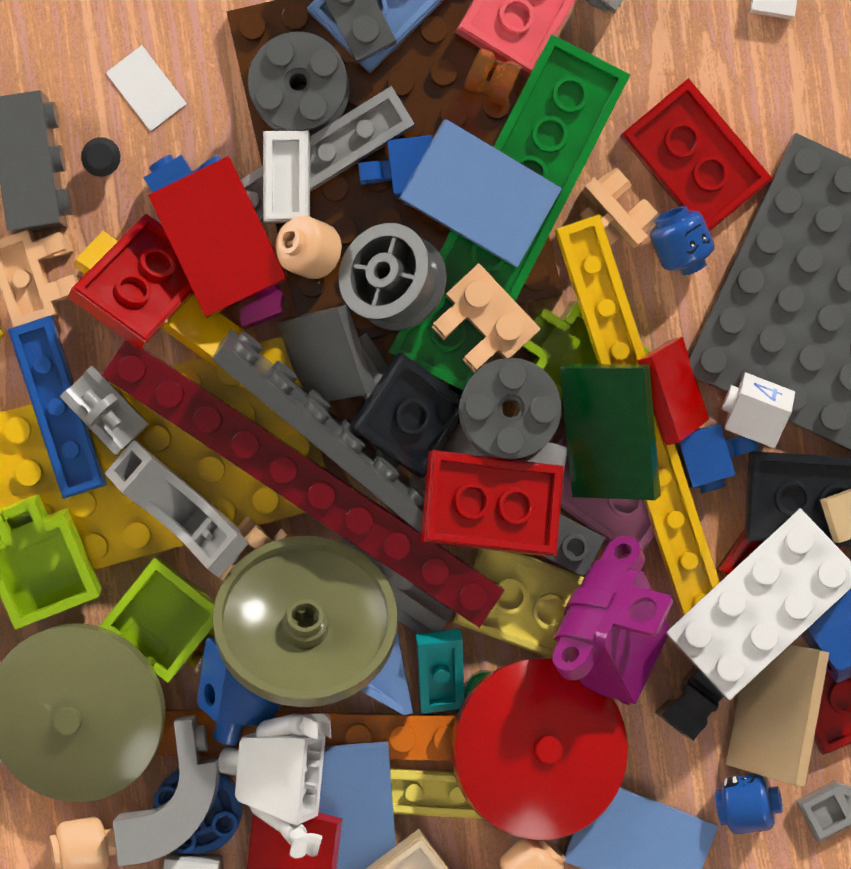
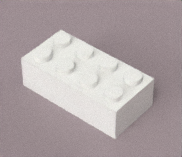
M800 508L665 634L727 700H731L851 589V561Z

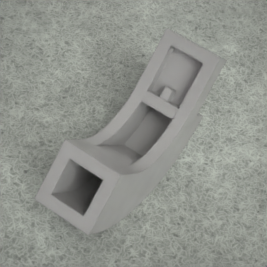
M136 440L129 444L105 472L106 476L121 493L166 526L217 577L220 578L249 544L239 533L241 530L225 514L171 467Z
M197 714L179 716L174 721L180 774L178 786L173 797L156 808L120 813L113 820L118 866L145 863L171 853L193 835L208 814L216 797L220 781L219 756L202 758V752L208 751V735L205 724L198 725Z

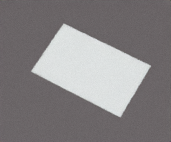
M142 45L106 72L150 131L187 104Z

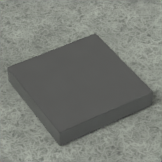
M348 305L287 318L277 323L292 368L307 393L315 390L329 402L366 395L373 391L375 384Z

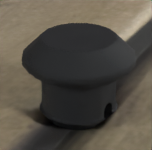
M97 137L91 139L85 144L81 152L83 167L94 176L104 177L110 175L120 164L121 154L119 148L108 138Z

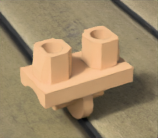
M618 168L605 174L599 180L593 177L584 185L585 188L581 193L603 216L601 220L610 247L619 238L608 227L609 224L634 250L648 237L646 232L660 215L645 199L640 201L628 213L616 200L632 185ZM590 206L580 214L583 219L597 215Z

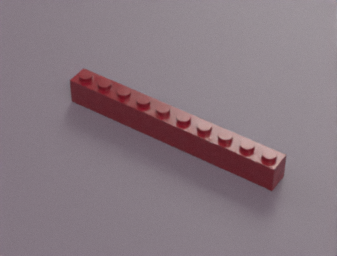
M124 340L102 373V377L477 627H481L505 591L501 585L441 545L421 543V533L414 527L147 349L143 348L140 351Z

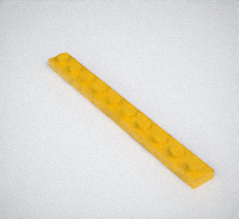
M600 214L554 229L598 364H638V359L645 356V352ZM654 415L661 496L655 501L643 500L681 617H683L720 582L675 444L665 445L663 443Z

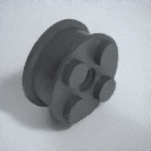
M289 32L276 36L261 47L249 69L248 89L252 102L262 119L275 131H309L311 136L339 119L347 107L350 84L344 62L337 50L328 41L317 35L307 32ZM303 81L307 83L303 90H293L297 82Z
M383 223L365 230L349 245L340 264L338 281L341 295L351 310L367 318L371 323L382 329L402 331L423 323L436 310L445 292L447 272L440 252L430 242L421 238L407 226L398 223Z
M518 358L498 359L481 367L466 384L459 402V420L466 438L478 451L495 458L518 460L537 452L554 436L561 418V399L552 378L536 364ZM509 402L515 405L517 409L515 417L510 418L503 414V403Z

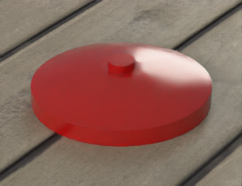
M526 659L512 662L484 677L471 690L461 705L453 726L451 738L453 771L458 786L469 805L481 818L495 828L514 836L532 840H550L565 837L582 830L594 822L608 808L618 793L624 778L628 759L625 724L613 698L590 690L583 686L579 680L563 678L554 665L553 659Z

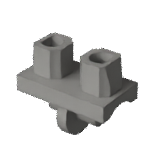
M92 365L59 397L115 455H118L150 424L107 379L101 376L102 373Z

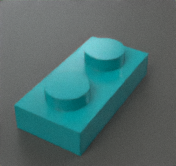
M460 629L415 634L418 698L421 714L460 709L465 700L463 639Z

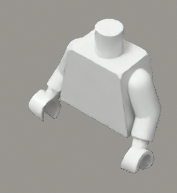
M327 713L289 714L264 720L256 728L255 733L241 738L239 749L225 747L221 751L218 760L221 773L236 776L235 797L238 802L248 805L254 815L281 833L291 845L290 856L293 858H302L305 854L316 857L322 840V835L315 833L307 834V830L302 823L317 817L319 813L325 738L327 736L331 739L330 716Z

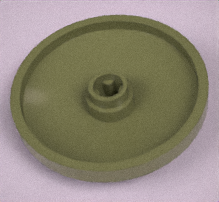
M288 537L267 543L250 552L227 574L219 588L214 604V637L219 655L228 671L242 686L252 693L271 702L286 706L314 707L327 705L343 700L366 687L387 663L397 632L396 600L383 572L359 550L337 540L324 537Z
M69 623L55 625L38 631L23 640L1 662L0 759L7 769L28 788L41 795L60 801H97L112 796L128 787L144 772L155 757L163 738L166 721L163 690L149 661L132 643L122 636L105 628L90 624Z

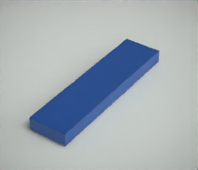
M47 316L8 329L62 498L67 499L107 486L108 484L89 427L59 397L74 384V380L54 318Z

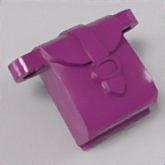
M621 536L612 540L605 549L601 559L591 564L580 587L573 591L564 610L565 616L553 638L558 644L552 656L553 663L563 678L579 680L583 686L600 695L618 699L625 705L636 704L668 638L665 633L670 629L666 616L673 603L670 595L652 591L644 572L641 571L645 562V555L639 542L630 536ZM629 554L626 558L620 559L623 555Z

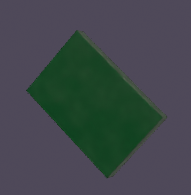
M565 364L560 367L572 497L655 501L661 494L650 365Z

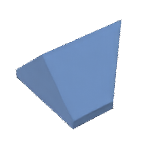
M397 629L395 643L387 663L374 680L360 691L397 712L408 715L413 714V706Z

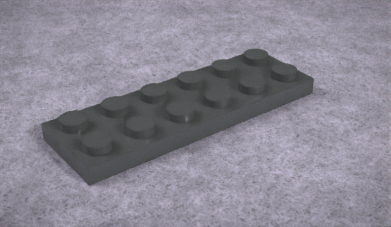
M231 329L219 343L212 360L421 533L426 483L415 475L411 478L406 476L397 468L400 465L379 449L375 450L363 440L364 438L348 428L352 421L345 418L342 422L329 411L332 406L321 394L315 390L307 393L295 383L298 379L296 374L280 361L273 364L261 354L262 346L253 337L245 332L238 335Z

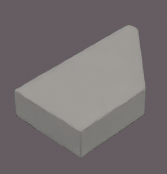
M832 781L796 800L813 836L818 842L851 826L850 785Z

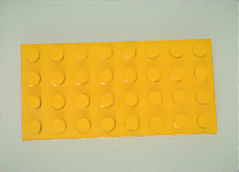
M282 336L259 342L263 348L261 354L273 364L280 361L294 372ZM204 358L172 366L327 469L323 453L318 447L222 367L218 366L216 368ZM297 379L295 383H297L302 389H304L299 379ZM111 383L150 424L134 440L189 482L237 527L247 516L256 524L262 525L306 513ZM32 404L0 412V509L39 494L48 515L68 508L94 570L185 545L154 516L121 493L106 476L105 472L127 447L118 455H115L90 429L108 485L63 499Z

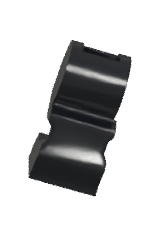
M695 665L683 678L681 684L682 693L679 698L666 700L654 712L685 737L693 741L706 727L709 715L718 709V702L724 697Z

